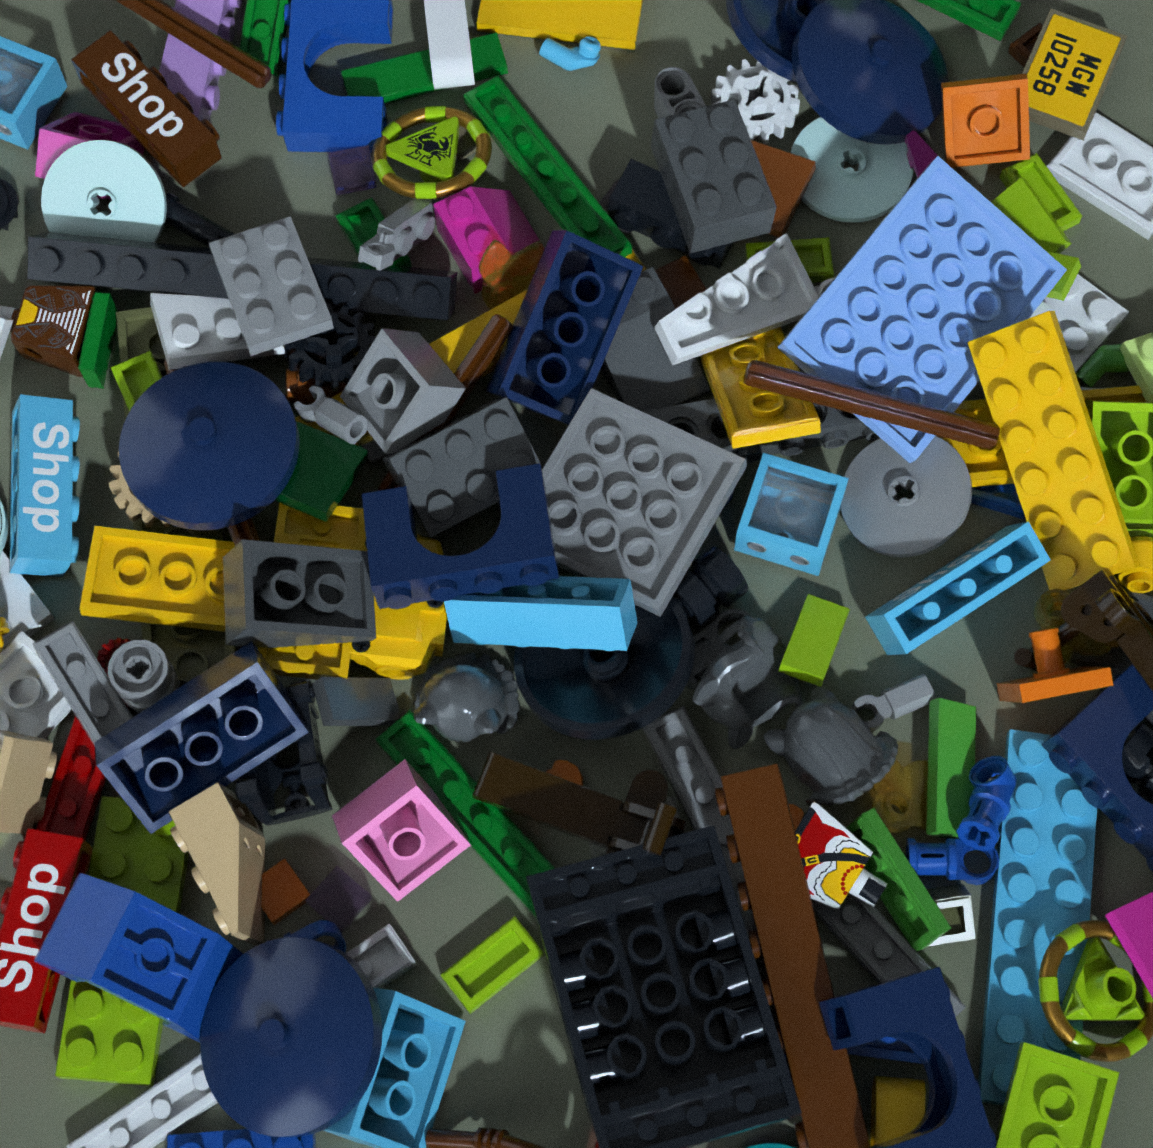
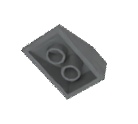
M653 267L641 272L601 366V370L618 401L640 411L686 404L710 392L697 358L695 357L672 366L654 329L658 321L674 311L675 307Z
M242 539L223 557L226 645L245 646L252 641L256 647L277 648L362 642L376 639L374 594L370 584L367 551Z

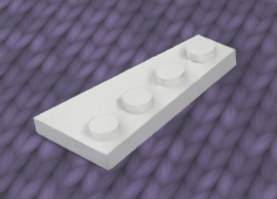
M785 233L771 246L749 258L742 266L721 277L713 286L702 293H698L658 321L654 329L673 366L798 321L819 296L788 234Z
M150 293V305L169 370L205 362H229L285 354V347L283 345L250 356L229 299Z

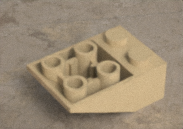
M217 782L168 811L175 823V826L170 831L178 847L184 853L189 851L196 865L191 869L193 878L203 893L210 892L217 908L212 910V914L225 935L231 933L239 941L244 940L257 946L264 943L265 912L261 908L262 874L265 872V837L246 803L242 804L234 792Z

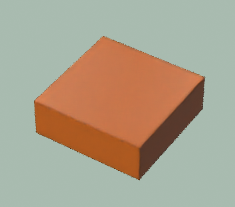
M285 858L262 874L261 908L273 925H276L312 899V896Z

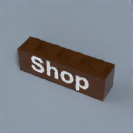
M110 30L71 59L82 85L183 188L222 159L217 144L220 136L213 125L205 118L200 121L193 114V108L188 100L180 92L174 95L167 88L168 84L157 68L154 66L147 68L141 62V55L130 41L125 40L122 43Z

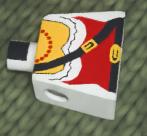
M813 801L795 831L811 899L839 909L847 894L850 893L873 908L888 884L864 869L873 851L826 809Z

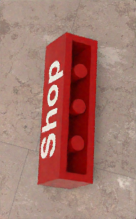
M28 828L25 840L19 841L13 857V867L17 869L12 887L5 889L1 901V914L4 915L0 929V1026L43 1034L46 1032L60 974L34 962V959L78 874H87L93 848L83 838Z

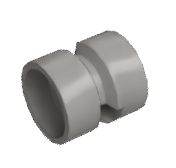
M132 640L124 643L113 653L109 661L108 676L110 682L123 701L134 712L141 713L180 688L177 672L166 654L157 644L150 641Z

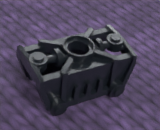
M311 680L296 681L290 683L289 687H285L286 692L309 733L293 742L298 744L299 759L292 765H282L280 762L281 751L242 775L240 777L241 780L236 782L235 794L237 799L242 804L246 803V806L259 821L267 826L294 821L333 810L332 804L328 799L326 784H329L328 770L322 760L316 720L319 718V713L314 706L315 693ZM283 781V786L290 788L291 794L285 801V812L276 815L274 793ZM301 786H305L308 795L315 805H311L310 801L301 794Z

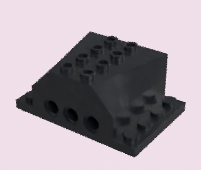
M714 825L668 837L660 856L643 850V845L526 876L540 928L548 968L593 1132H595L599 1148H689L801 1116L802 1111Z

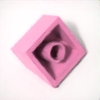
M406 759L332 815L341 843L397 902L471 846L469 840L435 792Z

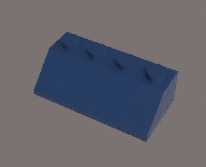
M552 230L513 323V330L505 342L485 391L499 397H507L509 401L569 425L590 389L593 388L644 266L567 230Z
M251 641L95 742L96 766L149 833L152 834L173 820L168 811L217 782L227 786L309 733L280 679Z

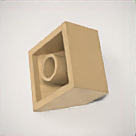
M0 730V832L26 834L27 829H32L34 823L38 824L39 821H42L46 797L40 795L44 779L52 778L57 761V752L52 751V742L43 738Z

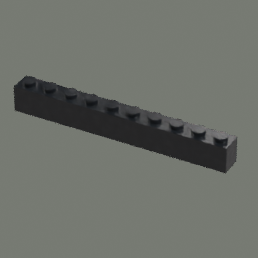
M51 232L28 236L27 279L229 299L210 248ZM307 257L325 303H331L333 309L340 310L343 305H348V311L449 320L455 314L458 272L393 265L379 271L376 270V267L366 263Z

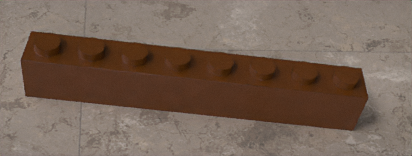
M776 763L721 776L723 787L715 788V794L721 817L730 815L734 834L726 835L729 854L733 864L741 862L745 881L737 883L743 910L753 911L757 927L756 929L749 930L750 942L755 959L764 957L768 976L761 978L769 1006L775 1005L779 1025L775 1026L783 1052L787 1054L791 1070L790 1075L802 1111V1122L794 1123L799 1148H869L871 1143L848 1048L833 1051L819 1005L820 1001L833 998L835 995L779 764Z

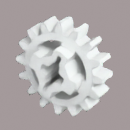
M744 59L742 60L740 70L729 65L726 77L717 76L715 89H712L711 104L714 105L735 99L750 139L754 141V137H760L764 144H768L770 134L773 133L781 139L784 136L785 127L792 128L794 126L795 115L798 114L800 100L798 99L799 87L798 85H791V80L777 75L768 68H765L760 62L757 61L756 66L750 67L749 62Z

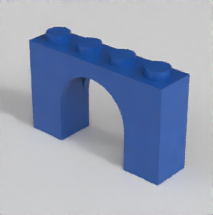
M291 0V2L289 1L288 4H285V25L290 27L289 38L283 37L282 60L284 63H287L286 74H280L279 95L280 99H284V110L277 111L276 130L278 136H283L288 152L372 153L375 140L382 137V130L387 126L384 98L331 95L317 88L310 81L309 77L313 64L318 57L337 45L348 43L392 44L394 11L392 0Z

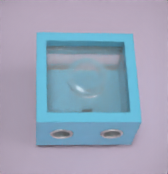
M1 36L0 139L28 150L39 133V128L44 125L68 85L56 58Z
M763 453L737 529L734 551L819 576L849 478Z

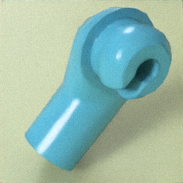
M587 36L580 40L578 47L567 48L553 39L547 38L540 48L539 55L567 71H573L593 66L600 58L601 44L596 38Z

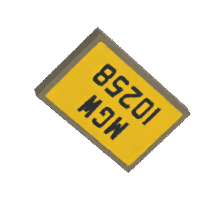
M1050 8L1022 72L1028 78L1029 121L1084 141L1126 42L1127 35Z

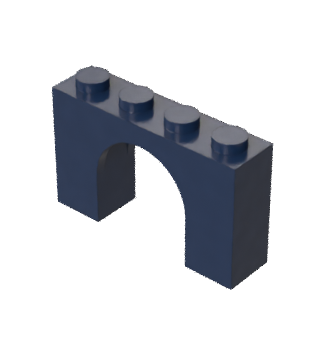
M541 464L496 471L501 507V519L498 529L485 545L473 552L458 556H445L433 553L418 542L414 508L406 486L363 493L362 501L370 584L379 609H402L413 603L430 600L449 601L460 595L477 592L491 594L500 591L502 588L519 585L538 586L548 580L559 579L546 486Z
M1130 665L1112 678L1114 686L1100 689L1055 731L1042 746L1049 753V758L1053 765L1061 772L1069 774L1080 786L1081 793L1086 801L1103 811L1114 823V829L1119 837L1137 848L1147 859V866L1153 872V804L1147 802L1135 792L1126 778L1122 763V751L1127 736L1153 710V691L1133 665Z
M940 967L908 974L819 1002L833 1051L859 1046L884 1037H892L907 1044L918 1055L927 1073L929 1101L921 1122L911 1132L869 1148H996V1137L988 1123L980 1097V1086L973 1075L965 1049V1038L959 1029L950 1001V990L944 981Z

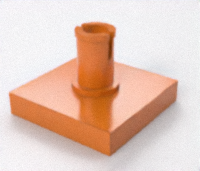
M1026 74L941 83L945 162L951 168L1030 159L1029 98Z
M1058 627L1029 632L1037 673H1034L1031 677L996 683L999 700L1025 703L1114 686L1110 667L1088 666L1073 669L1065 668Z

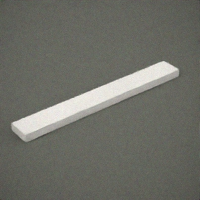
M390 923L346 953L360 966L373 988H384L417 965ZM201 1053L66 1147L153 1148L164 1141L167 1135L174 1134L218 1102L207 1083L202 1066Z

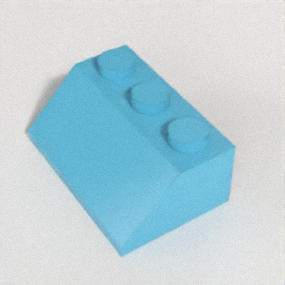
M373 988L378 999L382 1018V1046L375 1074L356 1106L345 1117L324 1131L373 1148H426V1133L433 1127L466 1021L397 991Z

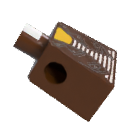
M29 286L24 291L19 308L0 305V315L13 320L10 332H12L11 341L19 355L42 365L74 376L83 377L78 369L92 298L95 292H97L95 287Z

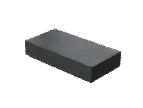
M321 677L312 683L323 726H391L401 718L390 678L348 677L346 679L344 677Z

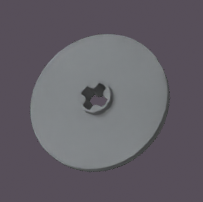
M937 436L932 439L920 456L912 463L906 461L885 441L879 438L866 446L853 459L844 477L849 478L841 505V512L846 525L861 544L885 556L913 557L938 548L958 531L971 505L972 482L969 470L957 450ZM900 488L904 490L911 489L914 496L910 500L905 497L900 499L897 491Z

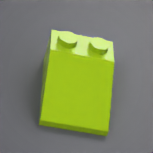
M1085 400L1130 537L1147 536L1153 538V402Z

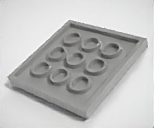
M591 388L542 469L557 566L578 577L630 579L634 604L661 617L747 468L746 459Z

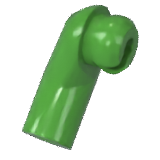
M1122 344L1100 346L1077 371L1076 376L1088 387H1093L1105 372H1128L1129 369L1125 364L1124 356L1119 349Z

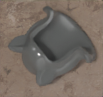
M750 616L742 619L739 623L741 625L738 627L740 641L714 658L704 670L701 681L692 698L696 705L702 706L711 719L728 728V743L732 749L743 747L751 738L755 726L775 717L787 704L793 703L796 709L803 703L802 693L798 687V679L778 672L786 647L778 635L773 633V629L768 624L764 623L760 618Z
M474 653L457 654L454 659L446 658L440 664L435 663L422 677L423 682L419 685V690L415 693L416 700L413 702L415 708L413 713L416 723L433 725L441 736L456 742H460V740L462 742H470L479 735L486 733L492 734L497 732L505 734L509 729L514 728L518 720L517 713L520 711L519 694L517 692L519 687L514 679L515 675L512 671L506 670L504 665L499 664L498 660H492L486 654L479 658H476Z
M821 687L813 689L810 701L802 703L791 713L786 722L785 729H772L763 735L770 750L779 756L785 757L795 776L813 791L812 796L805 801L809 806H811L813 801L820 805L828 806L854 801L857 797L863 795V792L872 789L875 783H879L885 777V774L891 770V766L894 764L898 753V744L895 738L883 731L874 736L853 709L839 703L832 692Z

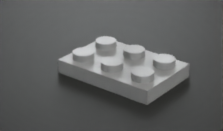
M291 216L209 243L212 256L250 356L334 328L331 315Z

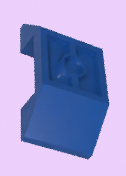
M79 873L34 962L75 982L86 981L163 1019L162 1025L200 1043L202 1021L208 1000L222 975L243 953L220 934L136 891L84 873Z

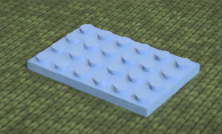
M937 156L777 348L807 374L954 413L980 380L967 342L1029 319L1067 269ZM854 414L909 463L915 461L936 436Z

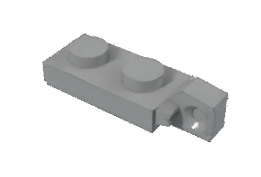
M414 198L378 223L377 235L360 246L358 261L376 267V270L381 271L393 265V262L401 256L407 255L421 241L427 240L435 226V218L432 217L435 200Z

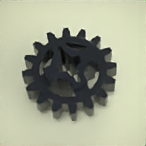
M326 303L334 328L284 345L285 357L289 358L290 371L299 370L300 382L304 383L312 378L315 380V386L322 388L324 383H330L333 392H338L339 383L345 382L348 384L376 338L374 336L375 326L373 323L364 324V313L358 312L354 316L348 315V305H343L338 312L333 311L331 303Z

